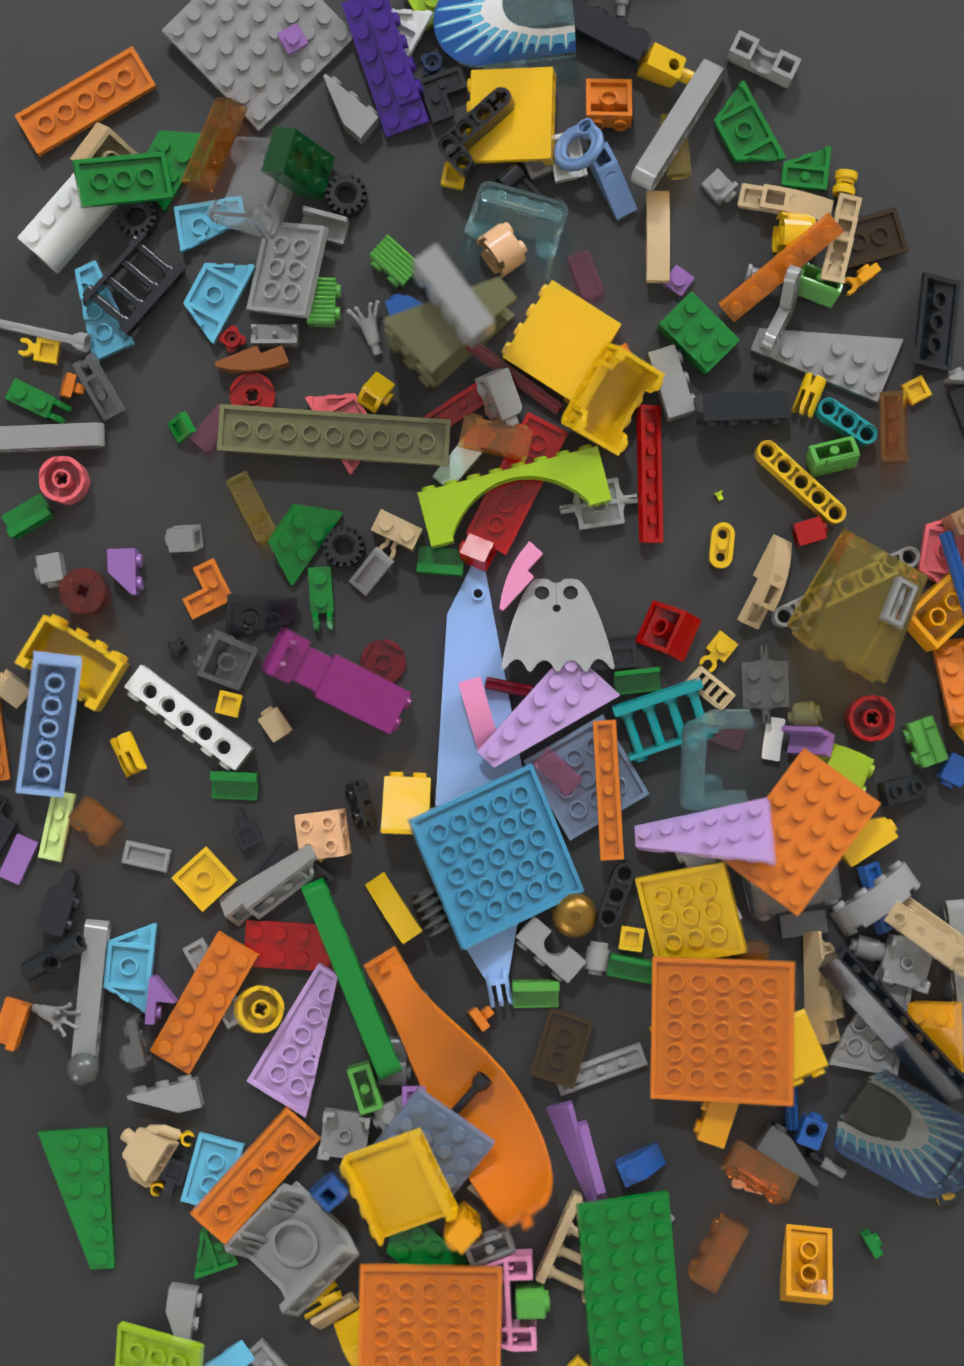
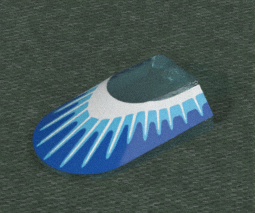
M439 0L436 5L433 20L436 39L445 54H448L461 65L471 68H488L576 56L572 0Z

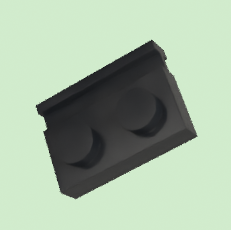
M635 634L607 636L614 669L638 667ZM600 659L594 660L591 665L594 671L611 670L607 663Z

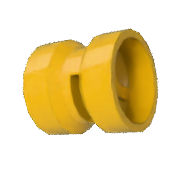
M850 169L836 170L834 176L836 184L833 186L832 195L838 197L840 193L855 196L856 189L854 188V183L857 181L858 173Z

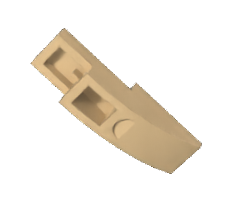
M742 183L737 206L742 209L779 214V212L809 214L810 217H815L817 222L828 212L831 215L834 201L811 193L775 185L764 184V186Z
M773 534L753 574L758 579L737 619L740 622L759 629L768 609L773 612L775 611L789 573L792 555L791 542Z

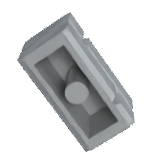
M502 1225L481 1233L465 1252L470 1265H482L514 1253L516 1249L509 1227Z

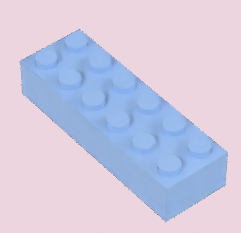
M34 651L16 780V793L62 798L64 796L82 667L80 656Z

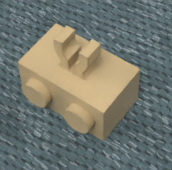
M382 509L371 528L372 533L386 539L379 547L382 551L389 546L390 542H393L391 546L392 552L389 556L392 560L395 558L397 545L414 552L423 534L422 528Z

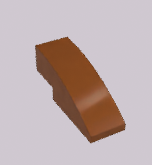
M256 345L214 362L219 371L232 374H264L291 367L282 345L263 353L260 352Z

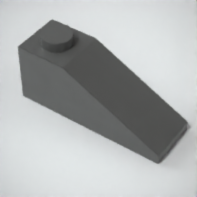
M767 1122L754 1143L756 1150L817 1187L819 1182L791 1137L786 1133L788 1129L778 1122H775L774 1125Z

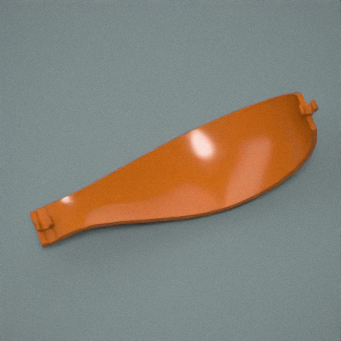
M396 946L390 948L363 965L390 1015L419 1086H425L428 1094L451 1109L472 1086V1078L478 1071L483 1072L492 1081L491 1086L486 1091L478 1092L459 1114L495 1140L493 1147L468 1176V1179L491 1213L503 1225L511 1227L521 1221L523 1229L526 1230L534 1225L531 1215L543 1208L551 1196L553 1180L550 1158L536 1120L519 1089L505 1070L480 1044L448 1017L421 990Z

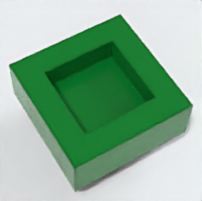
M186 411L178 413L167 423L178 444L185 442L196 432Z
M868 1228L859 1232L874 1258L882 1256L883 1252L880 1247L883 1246V1243L877 1233L872 1234Z

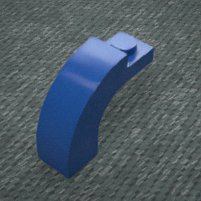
M330 1172L311 1186L308 1192L329 1212L346 1197L349 1189L333 1172Z

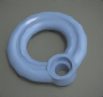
M582 119L577 125L570 127L559 137L555 144L553 155L555 163L560 169L569 172L580 171L589 167L597 160L603 149L604 137L602 131L594 124L592 119ZM582 137L591 141L589 149L578 158L567 156V148L576 138Z

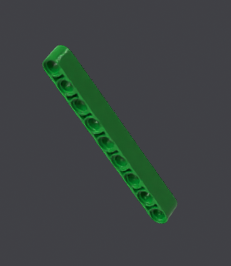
M324 878L301 886L379 1079L382 1080L401 1072L400 1061Z

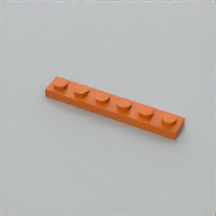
M828 212L719 303L720 307L735 322L784 282L790 265L801 268L844 232L843 229Z
M616 720L592 721L600 860L624 859Z

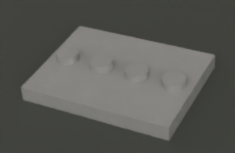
M266 221L246 309L257 313L309 319L329 229L320 225Z

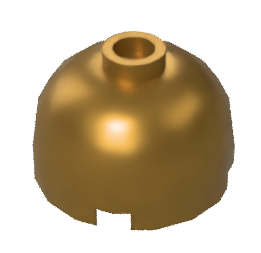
M568 894L559 904L552 907V922L556 930L562 935L570 938L582 937L588 934L595 926L597 909L593 901L586 894Z

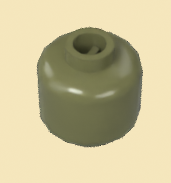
M811 700L794 703L792 712H788L789 725L819 727V724L823 723L820 705H816Z

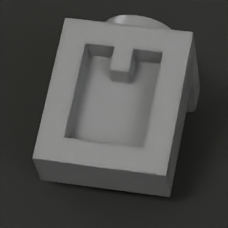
M718 168L701 184L705 192L719 206L724 201L726 203L730 202L737 194L735 191L738 183L736 181L732 183Z

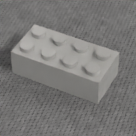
M437 243L413 260V278L421 288L423 286L426 287L429 293L427 296L435 307L438 305L441 307L442 317L449 326L452 324L455 326L456 335L463 345L468 344L470 348H473L494 332L495 321Z

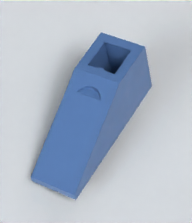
M605 142L602 152L597 160L589 166V169L614 216L619 220L636 211L637 206L618 161L608 143Z

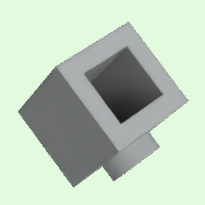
M201 524L179 525L167 529L165 542L169 548V553L190 552L203 548Z
M55 552L35 556L37 567L34 568L37 581L40 580L41 584L48 585V588L60 587L62 582L68 581L62 553Z

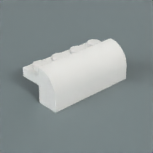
M73 173L17 238L58 274L114 211L117 205L81 208Z

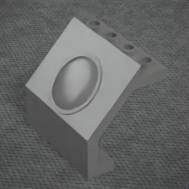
M297 1181L292 1186L288 1184L280 1186L224 1245L228 1254L248 1258L280 1288L285 1300L279 1307L282 1313L299 1316L359 1256L347 1228L334 1215L327 1212Z

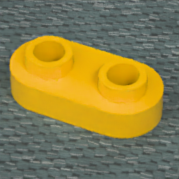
M725 522L718 523L711 531L709 562L717 569L726 568L730 565L733 558L735 531L730 524ZM719 531L726 533L725 539H721L718 536ZM718 553L724 556V560L722 562H719L716 559V555Z

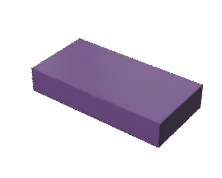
M17 833L0 869V877L21 885L40 842Z

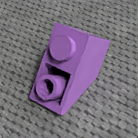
M135 548L107 549L108 573L131 595L140 596V591H143L144 586L143 577L139 575V568L143 567L142 554H139V550Z

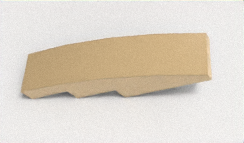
M646 191V283H669V191Z
M845 193L839 194L833 218L844 232L826 246L820 279L843 284L854 242V234L862 202L861 197Z

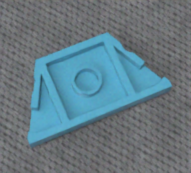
M204 263L183 304L212 344H216L219 335L255 271V265Z
M152 923L108 940L103 987L119 995L127 1003L130 1002L138 1007L143 1013H146L149 977L153 974L158 923Z

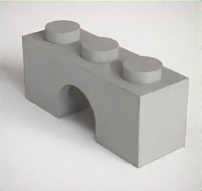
M739 30L726 60L788 89L801 62V58L784 50H780L779 53L769 52L759 45L760 39Z
M536 916L530 917L516 933V938L518 939L516 943L523 950L527 951L530 949L536 954L533 958L541 966L544 967L547 964L553 969L551 974L558 981L562 982L564 979L569 983L586 963L585 959L569 945L559 953L548 952L544 947V941L551 933V929Z

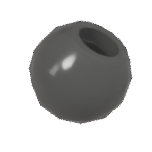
M86 1052L76 1053L72 1056L66 1068L69 1079L78 1085H85L94 1081L100 1069L97 1058Z

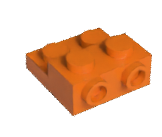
M586 78L585 118L592 119L600 130L604 127L614 128L616 131H624L626 128H631L632 79Z

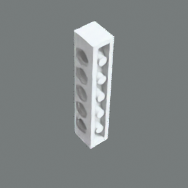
M144 665L139 666L124 686L129 690L127 695L137 702L141 699L147 704L145 708L155 716L159 713L165 717L164 723L174 730L178 727L184 732L182 736L191 743L198 742L202 745L201 751L209 757L215 755L221 760L219 764L228 771L231 769L238 770L254 749ZM153 685L157 690V694L154 698L150 699L146 695V690L149 686ZM169 699L175 702V709L172 712H167L164 707L165 702ZM187 713L192 714L194 718L190 726H186L183 723V716ZM204 727H209L212 730V736L208 740H204L201 736V731ZM222 741L229 742L231 746L227 754H223L219 749Z

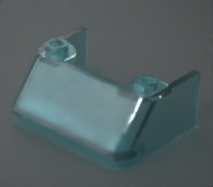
M492 181L483 182L479 186L467 222L461 255H466L471 238L477 239L497 224L508 222L514 231L513 235L537 241L535 245L536 254L543 259L549 260L545 279L549 280L566 222L568 207L564 202Z
M749 709L710 710L683 726L679 798L681 805L685 809L711 810L749 802L745 790H723V783L718 775L705 774L707 733H717L723 728H754L755 723Z

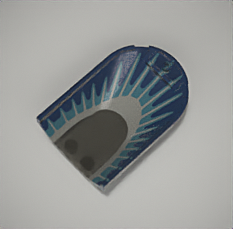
M883 1070L865 1078L839 1116L834 1142L836 1150L920 1197L939 1198V1195L949 1192L953 1194L964 1187V1115L888 1070Z

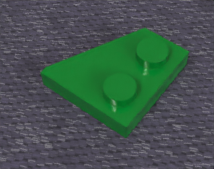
M831 146L824 147L822 150L814 153H807L798 159L784 162L782 165L780 187L826 192Z

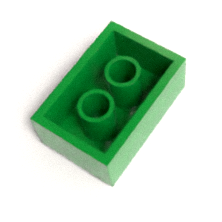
M692 291L657 327V330L672 345L675 344V348L680 350L681 354L704 377L740 342V339Z

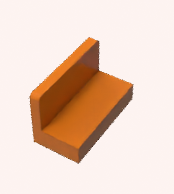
M10 996L5 998L0 1013V1043L6 1045L5 1049L14 1052L19 1048L31 1013L32 1003Z

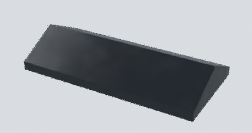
M927 272L922 273L912 364L926 370L951 371L961 281Z

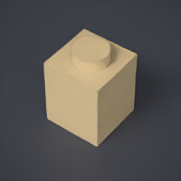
M6 669L3 673L0 672V697L17 709L27 698L29 685Z
M270 706L260 713L262 717L258 721L273 743H276L295 730L279 707L273 709Z

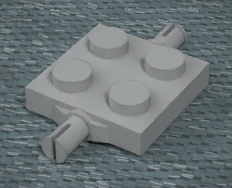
M618 478L606 479L612 499L611 503L588 509L587 503L574 494L573 503L559 505V508L563 509L560 510V514L574 512L578 520L579 531L625 524L624 506L626 504L638 503L637 493L623 496Z

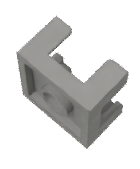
M888 933L885 953L880 963L877 978L884 982L896 983L928 994L930 982L927 981V976L932 958H937L909 938Z
M326 1107L323 1114V1128L317 1159L343 1158L348 1153L367 1147L372 1113L360 1115L358 1111Z

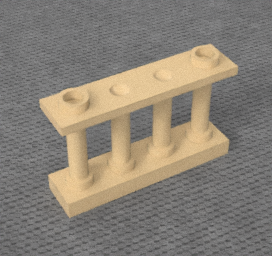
M909 897L902 903L897 901L884 921L964 978V935L913 898Z
M572 1190L535 1272V1280L544 1284L546 1278L550 1279L552 1277L583 1291L581 1294L582 1302L585 1303L583 1281L556 1269L555 1265H553L556 1256L559 1258L563 1256L581 1265L580 1254L566 1248L565 1244H563L566 1235H573L579 1238L578 1227L574 1226L575 1223L572 1221L575 1214H577L576 1204L583 1203L582 1194Z

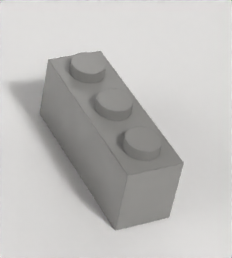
M674 344L648 352L646 356L648 364L665 374L663 384L657 393L666 421L693 414L695 411V395L689 392L688 385H690V379L687 371L683 372L681 363H683L681 351L676 350Z

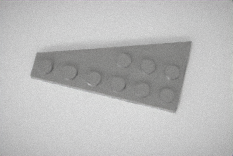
M759 328L750 351L803 374L813 373L812 377L814 378L819 375L826 379L827 384L877 403L903 339L784 330L774 351L771 352L761 348L767 329Z
M878 967L874 977L908 1013V1003L911 1000L912 988L896 983L891 984L878 979ZM854 1012L828 1064L874 1073L888 1070L898 1076L900 1059L886 1046L884 1041L869 1027L863 1018Z

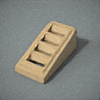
M699 665L686 681L704 674L705 677L702 679L703 686L708 680L712 681V683L705 691L699 689V695L718 712H722L736 694L704 667ZM717 686L719 689L710 697L708 694ZM724 692L726 696L718 704L715 700Z

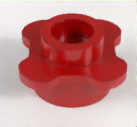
M230 326L229 329L219 335V341L225 344L229 353H234L237 347L246 343L245 336L240 335L236 326Z

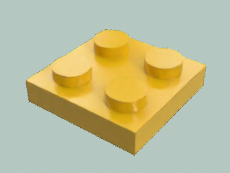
M207 846L172 877L175 883L202 912L237 881L235 876Z

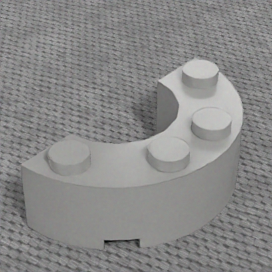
M897 860L888 867L890 871L872 881L874 885L869 889L863 887L854 894V898L846 902L840 900L831 907L833 911L829 915L845 937L858 932V927L864 926L866 928L891 911L897 901L904 902L911 896L910 891L912 889L916 891L920 887V882L904 861L900 862V860Z

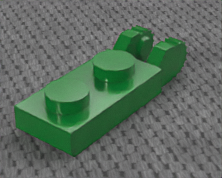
M14 378L5 397L6 400L60 424H64L66 420L59 415L51 413L54 406L66 412H70L72 409L71 406L59 401L56 397Z
M331 566L308 568L314 632H319V614L327 613L326 625L328 631H333L334 599Z

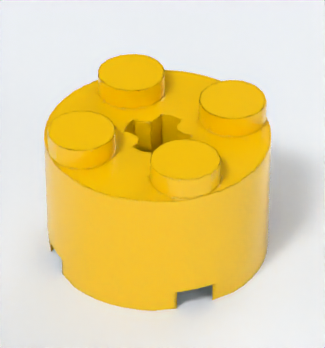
M779 212L776 220H780L779 225L774 226L772 233V252L779 254L816 223L815 217H810L809 214Z
M254 986L244 990L234 1003V1016L237 1023L244 1030L251 1033H265L273 1030L279 1025L284 1012L282 997L276 990L267 986ZM256 1004L263 1006L264 1009L261 1010L262 1015L259 1013L255 1014Z

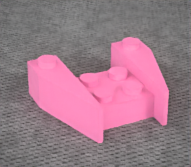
M516 1249L514 1253L482 1265L502 1266L501 1348L513 1352L537 1351L536 1319H512L510 1281L533 1280L534 1274L533 1250Z

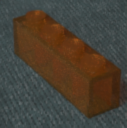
M230 97L215 99L181 182L198 192L213 193L248 110L246 107Z

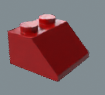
M653 600L636 637V643L667 657L684 662L702 620L685 610Z

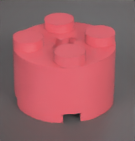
M51 457L44 462L39 470V486L45 496L59 504L68 506L82 500L89 490L91 481L87 470L82 464L71 457ZM63 476L67 479L66 484H63L61 480Z

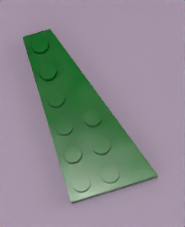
M109 1126L39 1130L37 1133L90 1269L115 1268Z

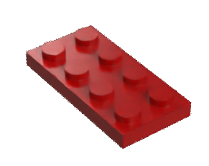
M246 920L244 946L259 954L252 967L314 971L320 962L335 971L315 923Z

